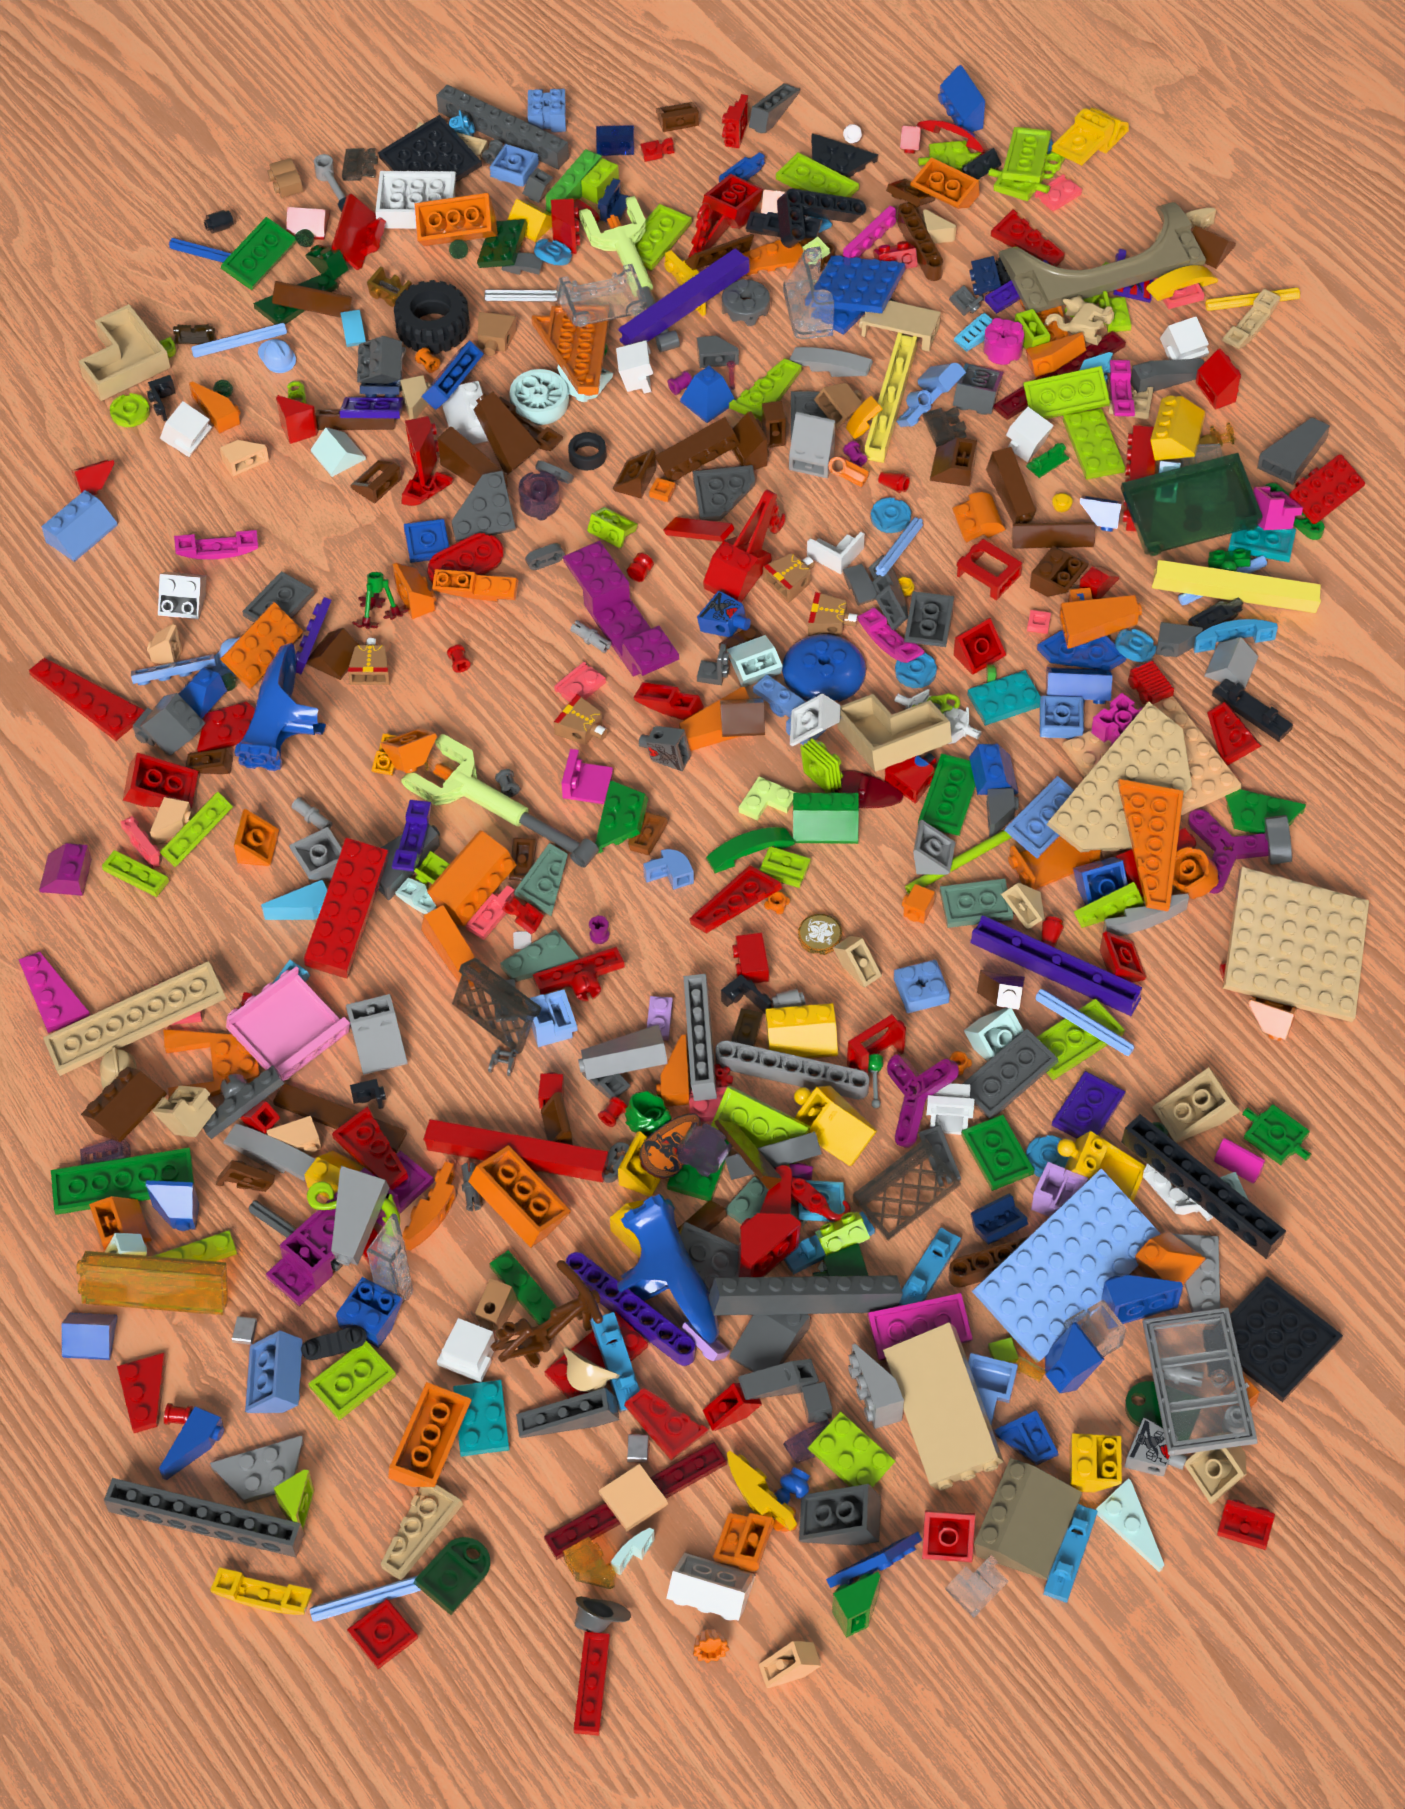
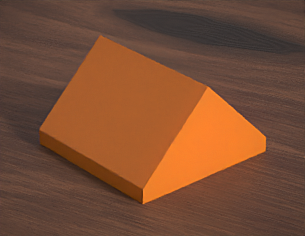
M247 809L242 811L234 842L237 862L269 866L271 865L279 829Z

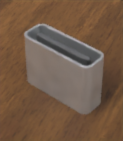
M237 1316L232 1342L252 1345L257 1318Z
M629 1434L628 1462H647L648 1435Z

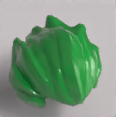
M649 1091L633 1094L625 1110L627 1120L625 1123L629 1126V1129L635 1133L641 1131L647 1136L672 1119L671 1112L665 1106L664 1100Z

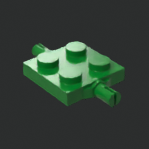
M1272 1104L1266 1112L1260 1115L1249 1109V1107L1243 1112L1242 1115L1253 1122L1252 1127L1245 1133L1244 1139L1279 1165H1282L1289 1156L1295 1153L1305 1161L1312 1155V1153L1301 1146L1302 1142L1309 1136L1310 1131Z

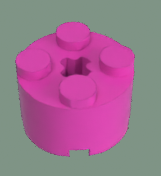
M995 318L986 327L983 352L984 354L986 353L991 362L1007 365L1010 364V361L1019 360L1023 352L1024 331L1021 323Z

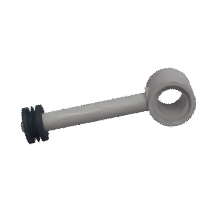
M327 154L318 155L314 159L316 178L320 181H328L339 200L338 207L342 212L346 197L334 178L333 159Z

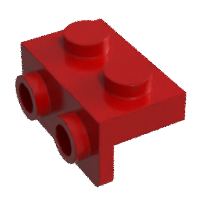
M907 241L898 242L895 246L881 245L879 249H873L874 258L879 261L905 263V269L918 266L916 248Z
M1227 1499L1217 1536L1266 1550L1275 1514L1264 1507L1255 1508L1246 1505L1240 1500Z

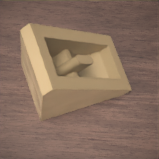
M926 209L923 211L922 222L934 243L953 242L955 240L956 225Z
M1017 883L1001 894L1027 930L1044 919L1041 892Z

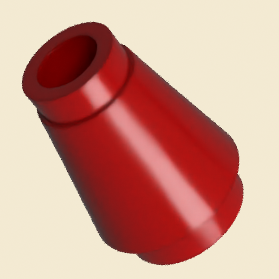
M881 472L878 482L901 493L908 490L910 478L905 473Z
M1053 916L1046 917L1045 921L1042 922L1041 942L1052 947L1056 946L1064 929L1061 919Z

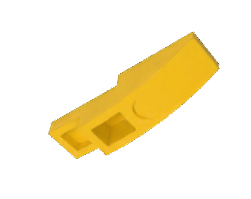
M672 250L665 253V269L667 272L672 273L680 286L699 273L697 269L692 270L686 265L685 260L681 261ZM706 302L695 309L702 316L706 315Z
M729 1450L727 1458L732 1476L748 1506L755 1514L772 1517L791 1531L797 1525L793 1517L795 1514L793 1509L786 1503L781 1505L776 1501L777 1497L769 1490L765 1481L767 1479L766 1475L759 1468L753 1469L749 1466V1461L743 1455L739 1454L737 1456Z

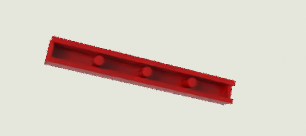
M429 1119L423 1138L428 1151L485 1161L509 1145L532 1170L602 1183L604 1182L605 1170L609 1163L608 1151Z

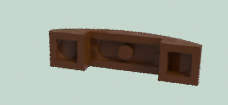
M499 397L541 446L539 449L552 451L563 440V436L551 428L546 427L543 429L516 412L515 405Z

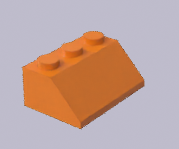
M932 157L910 183V186L958 209L969 208L980 195L979 180Z

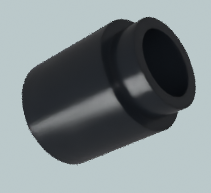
M229 210L206 215V220H204L206 230L212 234L229 229L234 224Z

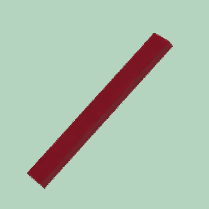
M1111 331L1102 337L1098 345L1091 344L1087 346L1085 352L1056 371L1041 375L1034 380L1079 371L1084 360L1108 352L1114 354L1124 348L1126 342L1114 331ZM1024 386L994 404V409L1006 420H1009L1028 407Z
M713 1442L650 1478L663 1496L668 1498L727 1465V1460L716 1443ZM605 1502L544 1536V1541L555 1559L558 1560L621 1523Z

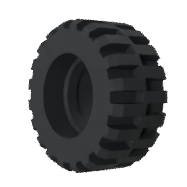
M429 280L430 282L421 281L418 285L413 284L408 287V290L405 289L395 301L394 317L398 337L408 348L412 347V350L416 352L422 348H428L434 354H440V351H450L451 347L455 348L458 346L460 341L462 342L469 332L470 321L467 299L452 284L447 285L446 282H436L435 280ZM428 314L444 315L440 319L431 321L419 319Z

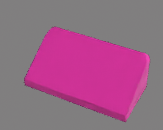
M1226 1138L1222 1140L1214 1158L1215 1163L1231 1172H1236L1238 1176L1251 1183L1256 1182L1262 1173L1265 1160Z

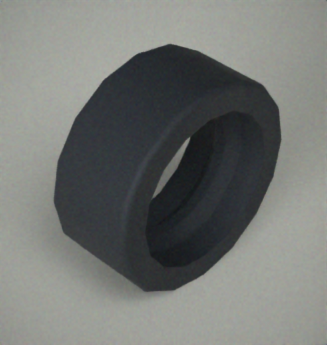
M584 432L577 434L568 444L569 461L580 470L597 469L606 460L605 441L596 433ZM585 446L595 447L599 450L597 454L587 457L576 453L579 448Z

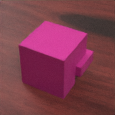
M1269 486L1254 487L1248 517L1263 530L1293 529L1295 516L1302 515L1303 507L1283 491L1270 492Z

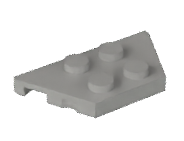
M298 1436L211 1462V1468L224 1480L231 1490L237 1493V1496L245 1504L275 1495L274 1487L295 1475L300 1461L301 1447L304 1444L303 1438Z

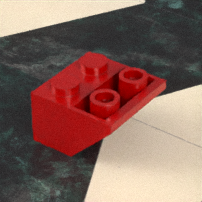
M574 199L551 200L553 240L565 244L569 247L572 254H577L576 246H580V235L576 234V232H579V220H575V218H579L578 206H574Z
M1220 348L1198 369L1196 384L1216 410L1236 402L1241 373L1232 364L1230 357Z

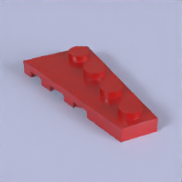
M1014 209L991 230V237L1010 247L1017 246L1041 261L1046 260L1052 266L1057 267L1064 260L1065 253L1049 239L1045 240L1041 236L1042 233L1037 229H1032L1029 226V222L1024 218L1021 219L1017 215L1018 212Z
M749 865L690 917V923L707 934L781 890V882Z
M368 1106L332 1133L333 1139L374 1176L386 1180L391 1190L409 1178L407 1171L395 1151L391 1148L389 1141L382 1133Z

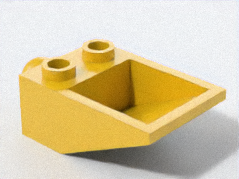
M831 1086L816 1087L812 1093L808 1088L800 1087L794 1093L796 1103L803 1105L795 1119L811 1126L808 1133H816L819 1146L847 1165L853 1166L877 1130Z
M1092 1131L1077 1138L1075 1143L1068 1138L1059 1141L1057 1145L1058 1153L1061 1156L1069 1157L1065 1171L1067 1169L1085 1176L1089 1180L1097 1171L1102 1169L1133 1203L1143 1178L1145 1165Z

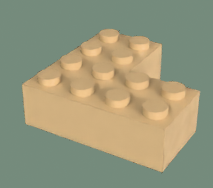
M129 304L95 320L98 337L106 348L78 361L83 379L100 401L170 368L167 351Z
M874 694L840 706V722L837 723L839 731L875 772L952 742L950 721L931 700L893 715Z

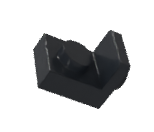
M377 1079L350 1085L354 1104L367 1103L372 1099H376L378 1108H383L382 1100H386L383 1086H378Z

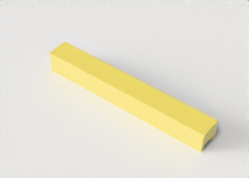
M898 332L878 400L882 410L873 418L865 444L867 460L881 463L885 461L916 353L917 336H904Z
M1163 560L1157 561V567L1154 570L1152 588L1226 600H1235L1239 597L1242 602L1311 613H1316L1321 603L1320 584Z

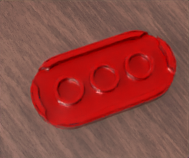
M485 533L474 534L436 553L428 564V578L433 584L435 569L475 572L477 575H485L501 564L503 560V545L497 537L491 534L490 536L485 535Z

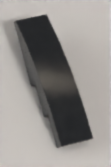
M750 212L745 228L746 232L780 237L778 214L768 212L766 215ZM803 216L805 226L804 239L816 238L822 219Z

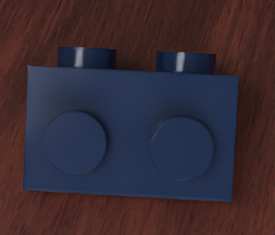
M613 178L611 184L607 185L605 189V195L599 199L600 221L607 222L610 215L617 216L619 221L622 219L627 209L626 198L630 196L621 194V180Z
M994 256L971 261L973 269L969 270L971 281L976 282L972 284L975 295L983 297V293L991 292L1001 287Z
M400 380L389 384L361 383L360 394H365L366 397H376L377 394H385V397L391 398L396 397L401 392Z
M1010 1193L971 1212L974 1231L988 1245L1028 1225L1027 1217L1015 1206L1013 1196Z

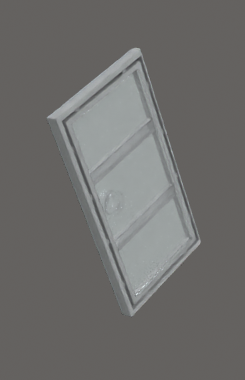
M1229 1308L1143 1320L1142 1323L1168 1455L1173 1456L1257 1444L1256 1431Z

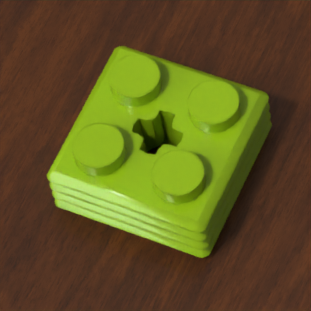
M812 738L811 741L804 743V746L801 745L804 773L826 793L838 791V788L842 787L841 779L843 778L839 767L841 765L840 758L836 754H830L822 742H817Z

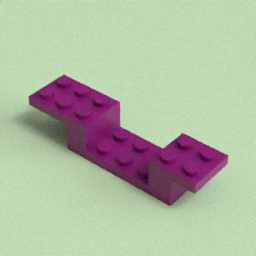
M600 541L563 556L564 563L583 589L585 608L607 640L611 642L612 647L633 677L638 674L644 676L679 660V653L661 627L656 626L651 629L631 601L628 580Z
M401 1150L396 1155L407 1171L409 1178L395 1189L391 1190L389 1188L386 1195L387 1199L389 1194L393 1195V1200L399 1214L434 1183L433 1177ZM365 1167L360 1171L362 1173L374 1176ZM338 1192L334 1195V1199H329L326 1203L336 1201ZM336 1209L317 1210L279 1245L282 1259L266 1273V1278L299 1307L333 1276L331 1261L335 1256L331 1249ZM381 1209L376 1222L385 1228L386 1223L382 1218L386 1217Z

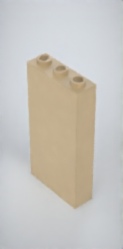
M950 1322L883 1350L891 1374L896 1379L904 1399L903 1409L929 1484L936 1490L948 1489L956 1481L973 1479L976 1473L983 1470L984 1472L993 1471L998 1468V1464L1004 1462L956 1328Z

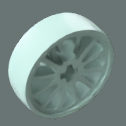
M534 369L522 373L513 381L510 387L509 398L510 403L516 406V412L536 425H547L560 419L567 411L569 391L565 380L559 374L550 370Z

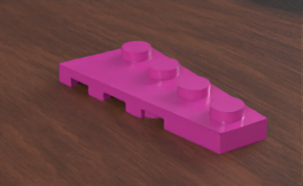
M41 952L19 959L48 1033L90 1016L89 1011Z

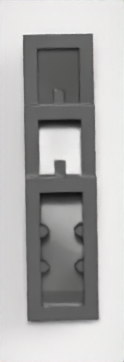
M882 555L868 569L874 578L872 583L878 594L875 598L891 629L895 630L908 619V611L893 567L889 569L885 576L876 574L877 570L875 568L884 557Z
M815 1132L757 1148L773 1168L822 1154ZM739 1154L725 1157L731 1180L754 1174Z

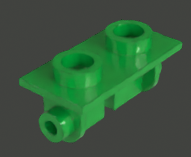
M1063 443L1055 444V447L1038 458H1033L1032 462L1028 463L1026 467L1038 478H1041L1069 460V457L1064 454V450H1066Z

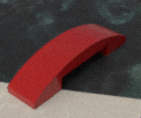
M937 120L917 123L918 127L939 134L941 128L968 138L966 146L981 153L988 150L987 146L978 136L959 125Z

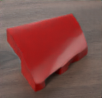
M436 472L434 476H429L424 486H421L417 473H415L413 479L409 480L402 493L401 504L408 506L419 505L452 484L453 478Z

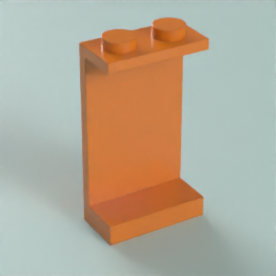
M1059 836L1038 859L1027 850L1018 852L1015 846H1011L1008 862L1011 868L1016 869L1021 883L1036 890L1074 874L1073 868L1100 861L1101 850L1080 852Z

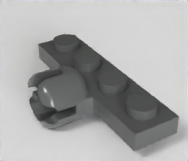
M274 1066L262 1072L250 1083L241 1074L228 1075L231 1081L227 1083L225 1078L223 1079L221 1092L225 1100L222 1105L216 1108V1111L203 1127L210 1139H213L285 1084Z

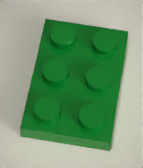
M1004 1115L962 1130L961 1136L992 1191L1034 1175V1168Z
M700 1130L698 1140L688 1161L679 1173L669 1178L667 1190L708 1202L712 1201L726 1165L725 1157L729 1156L732 1146L725 1137Z

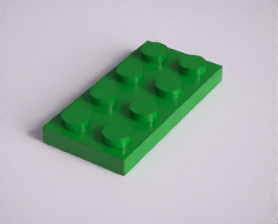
M265 217L221 264L220 269L250 290H253L294 246L297 238L268 217Z
M941 753L918 824L922 819L938 831L960 836L976 789L970 760Z

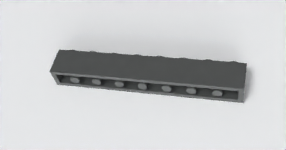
M897 1275L715 1278L709 1294V1301L713 1315L869 1313L898 1307L903 1292Z

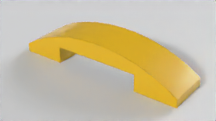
M1190 265L1166 273L1149 284L1146 290L1157 301L1172 297L1175 290L1197 283L1204 287L1217 283L1218 279L1208 268L1200 265Z
M220 1567L210 1589L214 1594L247 1606L294 1615L305 1614L313 1592L312 1589L288 1584V1587L247 1578L241 1572Z

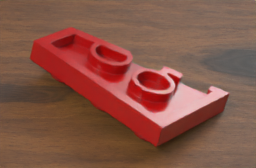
M1224 702L1207 712L1219 755L1227 766L1262 746L1227 703Z
M164 1353L117 1366L133 1433L158 1427L163 1365H165Z
M645 1388L632 1396L624 1404L670 1460L677 1457L709 1430L705 1426H700L690 1420L688 1415L674 1410L669 1406V1403Z

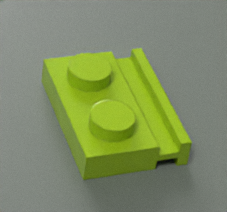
M769 847L759 870L781 883L800 888L802 880H804L811 864V859Z

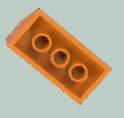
M489 193L414 203L417 240L423 246L498 236L496 216Z
M479 830L430 886L427 892L437 908L443 905L455 924L465 926L517 865L505 847L485 832Z
M509 1145L477 1165L468 1181L530 1248L545 1239L571 1212Z
M426 1382L390 1464L388 1478L410 1487H435L472 1399Z

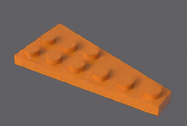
M1119 779L1117 784L1146 908L1168 912L1171 902L1184 791Z

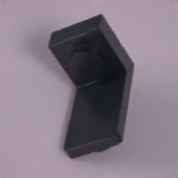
M170 375L148 382L149 391H147V396L150 402L155 403L153 405L157 416H161L163 422L167 421V416L161 398L175 394L173 380Z
M739 975L721 989V1002L726 1007L730 1006L733 1002L737 1003L745 995L764 1014H766V1009L772 1008V1001L765 993L762 994L756 989L755 984L750 979L747 980L742 975Z

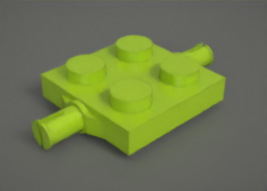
M966 140L929 144V157L918 158V166L925 165L932 157L963 172L961 169L962 165L982 153H970L966 146Z
M990 168L988 173L989 176L998 178L994 184V191L1028 201L1036 191L1048 194L1050 190L1049 185L1041 184L1044 179V172H1042L1040 183L1002 179L1003 170L999 171Z

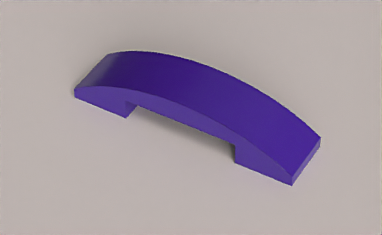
M409 801L405 816L406 824L399 849H396L392 869L413 872L416 869L426 839L431 802Z

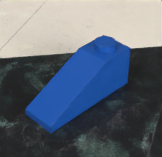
M194 1407L159 1467L163 1479L168 1480L209 1451L215 1442L222 1438L224 1426L221 1417Z

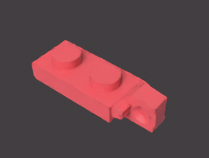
M132 816L121 821V827L129 836L130 842L150 868L155 869L159 867V856H161L159 849L155 844H151L147 833L139 829V822Z
M507 885L500 894H491L466 924V930L485 940L506 915L502 908L507 901L510 903L511 899L515 897L514 889Z

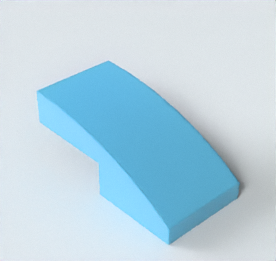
M360 310L341 312L346 346H358L366 342Z

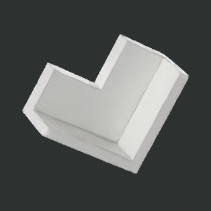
M860 532L855 538L847 534L836 547L820 538L816 541L810 538L807 541V556L842 574V570L846 569L864 549L865 534Z

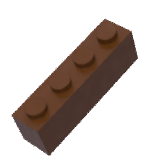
M723 417L660 452L655 458L667 480L673 482L691 471L697 470L709 461L715 460L727 451L733 450L740 443L726 417Z

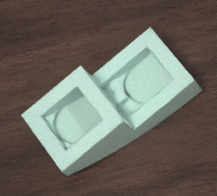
M409 877L395 892L396 896L423 914H427L437 908L428 894L425 884Z
M648 1528L630 1539L612 1559V1571L621 1575L633 1555L642 1560L655 1540L654 1530Z

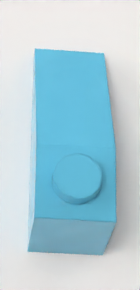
M323 880L261 904L265 920L318 919L327 893Z

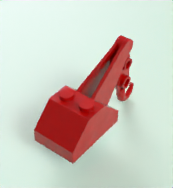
M730 174L705 193L702 206L697 214L698 220L695 226L697 232L692 239L691 244L693 248L688 258L695 253L711 248L729 226L741 229L746 225L750 212L755 211L761 200L763 189Z
M768 489L765 490L740 535L724 540L711 558L703 581L704 589L713 594L721 591L742 603L763 574V566L772 561L771 553L762 549L767 528H769L772 534H777L785 522V514L782 513L781 517L779 516L776 493Z
M786 1165L777 1167L776 1172L781 1176L782 1180L768 1190L760 1213H757L751 1219L747 1218L740 1226L738 1277H764L798 1248L801 1222L790 1214L791 1196L808 1211L822 1215L833 1222L841 1220L844 1214L851 1212L850 1205L844 1200L842 1204L845 1207V1211L841 1214L834 1213L820 1192L804 1179L792 1177L790 1167Z

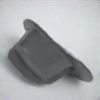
M582 1596L575 1599L579 1607L574 1623L578 1629L602 1633L611 1622H626L631 1618L630 1611L618 1603Z

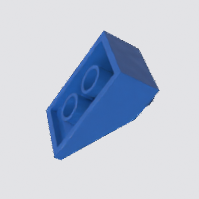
M1113 1276L1104 1283L1101 1306L1112 1328L1178 1308L1183 1285L1181 1282L1140 1276Z

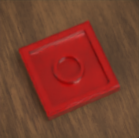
M388 1598L347 1629L349 1635L377 1669H380L418 1639L416 1632Z

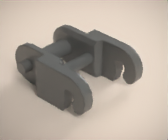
M498 1047L494 1052L496 1054H492L488 1072L492 1073L494 1065L501 1062L508 1064L507 1076H511L515 1064L513 1057H516L514 1049L508 1052ZM500 1055L508 1056L509 1059L504 1060L499 1059Z

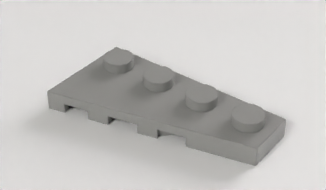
M1173 1234L1206 1259L1184 1284L1191 1312L1220 1309L1218 1236ZM1220 1322L1200 1324V1325L1219 1326V1325H1220Z

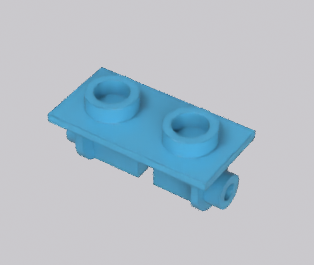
M458 110L459 116L449 120L450 127L455 132L474 137L475 127L473 122H470L468 116H465L461 110Z

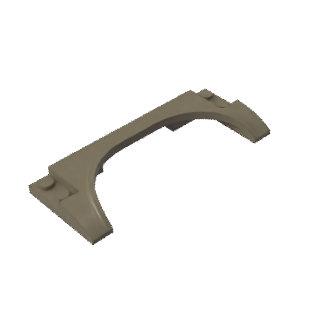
M1175 202L1156 207L1163 222L1160 236L1149 249L1131 258L1086 270L1058 268L1035 258L1017 246L998 252L1026 311L1034 309L1036 313L1065 305L1063 299H1070L1078 295L1086 299L1100 295L1103 291L1110 292L1159 278L1181 267L1204 265L1206 258L1190 230L1191 222Z

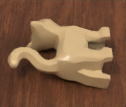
M1078 295L1070 299H1063L1067 308L1065 315L1074 316L1069 323L1065 324L1064 318L1059 314L1054 313L1047 316L1045 325L1049 326L1053 321H1057L1059 329L1070 332L1072 335L1083 332L1086 342L1098 345L1102 336L1096 335L1097 329L1104 328V323L1111 324L1114 319V312L1112 307L1108 306L1102 309L1094 303L1085 302Z

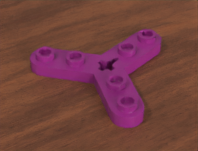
M1195 809L1190 812L1188 818L1189 827L1214 851L1211 860L1217 867L1219 882L1209 893L1216 894L1223 891L1236 859L1268 856V841L1265 839V833L1232 837L1207 811ZM1224 847H1232V851H1230L1229 849L1225 851Z
M894 1055L889 1060L887 1073L904 1094L895 1133L897 1145L910 1148L916 1142L925 1101L928 1095L932 1096L957 1078L959 1070L955 1061L943 1059L919 1075L907 1058Z

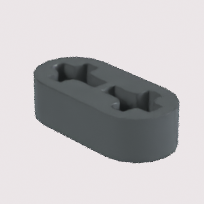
M554 543L531 551L525 557V561L531 570H539L560 562L565 553L560 544Z
M618 1142L609 1150V1163L606 1170H609L614 1165L613 1174H604V1182L612 1183L618 1179V1168L624 1155H621L616 1160L617 1152L625 1151L626 1154L630 1147L628 1144Z

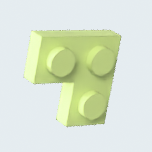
M758 777L740 804L739 813L757 821L768 805L788 813L793 805V793L796 792Z

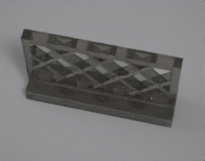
M477 958L461 964L459 972L462 976L452 1004L510 1049H514L515 1053H521L534 1017L540 1014L542 1008ZM468 979L474 983L475 989H470ZM484 991L490 995L492 1001L487 1002ZM473 992H477L481 1003H475ZM466 994L470 1006L461 1001L462 995ZM500 1004L507 1008L508 1014H503ZM488 1005H494L497 1016L492 1017ZM478 1007L483 1008L486 1018L480 1016ZM517 1016L525 1022L523 1027H520ZM510 1017L513 1029L508 1028L505 1018ZM499 1019L502 1031L496 1028L494 1020ZM510 1033H516L518 1043L512 1040Z
M924 1139L853 1194V1202L864 1211L886 1240L889 1241L958 1188L961 1182L932 1149L930 1142ZM931 1156L937 1163L936 1171L923 1170V1161ZM909 1172L919 1173L918 1185L905 1184V1175ZM922 1174L936 1175L935 1186L921 1185ZM938 1176L949 1177L953 1184L948 1188L937 1187ZM891 1186L901 1187L900 1199L887 1198L886 1190ZM903 1188L917 1189L916 1201L902 1199ZM920 1190L934 1191L933 1199L930 1202L919 1201ZM872 1200L883 1201L881 1213L871 1212L866 1205ZM885 1202L899 1203L898 1215L885 1214ZM902 1204L916 1205L915 1213L912 1216H902ZM883 1218L897 1219V1227L888 1233L883 1227Z

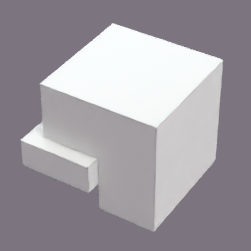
M1197 317L1169 325L1160 337L1169 360L1199 359L1209 354L1207 348L1209 343Z
M647 341L616 348L618 369L627 392L641 388L644 394L651 392L650 375L653 374L649 359L651 350Z
M182 401L166 421L160 439L190 457L211 431L212 426L208 424L210 419Z
M1027 407L1010 426L1006 436L1012 439L1008 447H1012L1014 454L1028 463L1045 443L1054 425Z
M950 1083L932 1096L928 1095L926 1115H931L930 1128L940 1125L944 1134L961 1135L962 1130L968 1127V1118H973L974 1099L970 1098V1085Z
M458 1318L437 1360V1365L482 1382L494 1353L490 1347L495 1342L493 1331Z

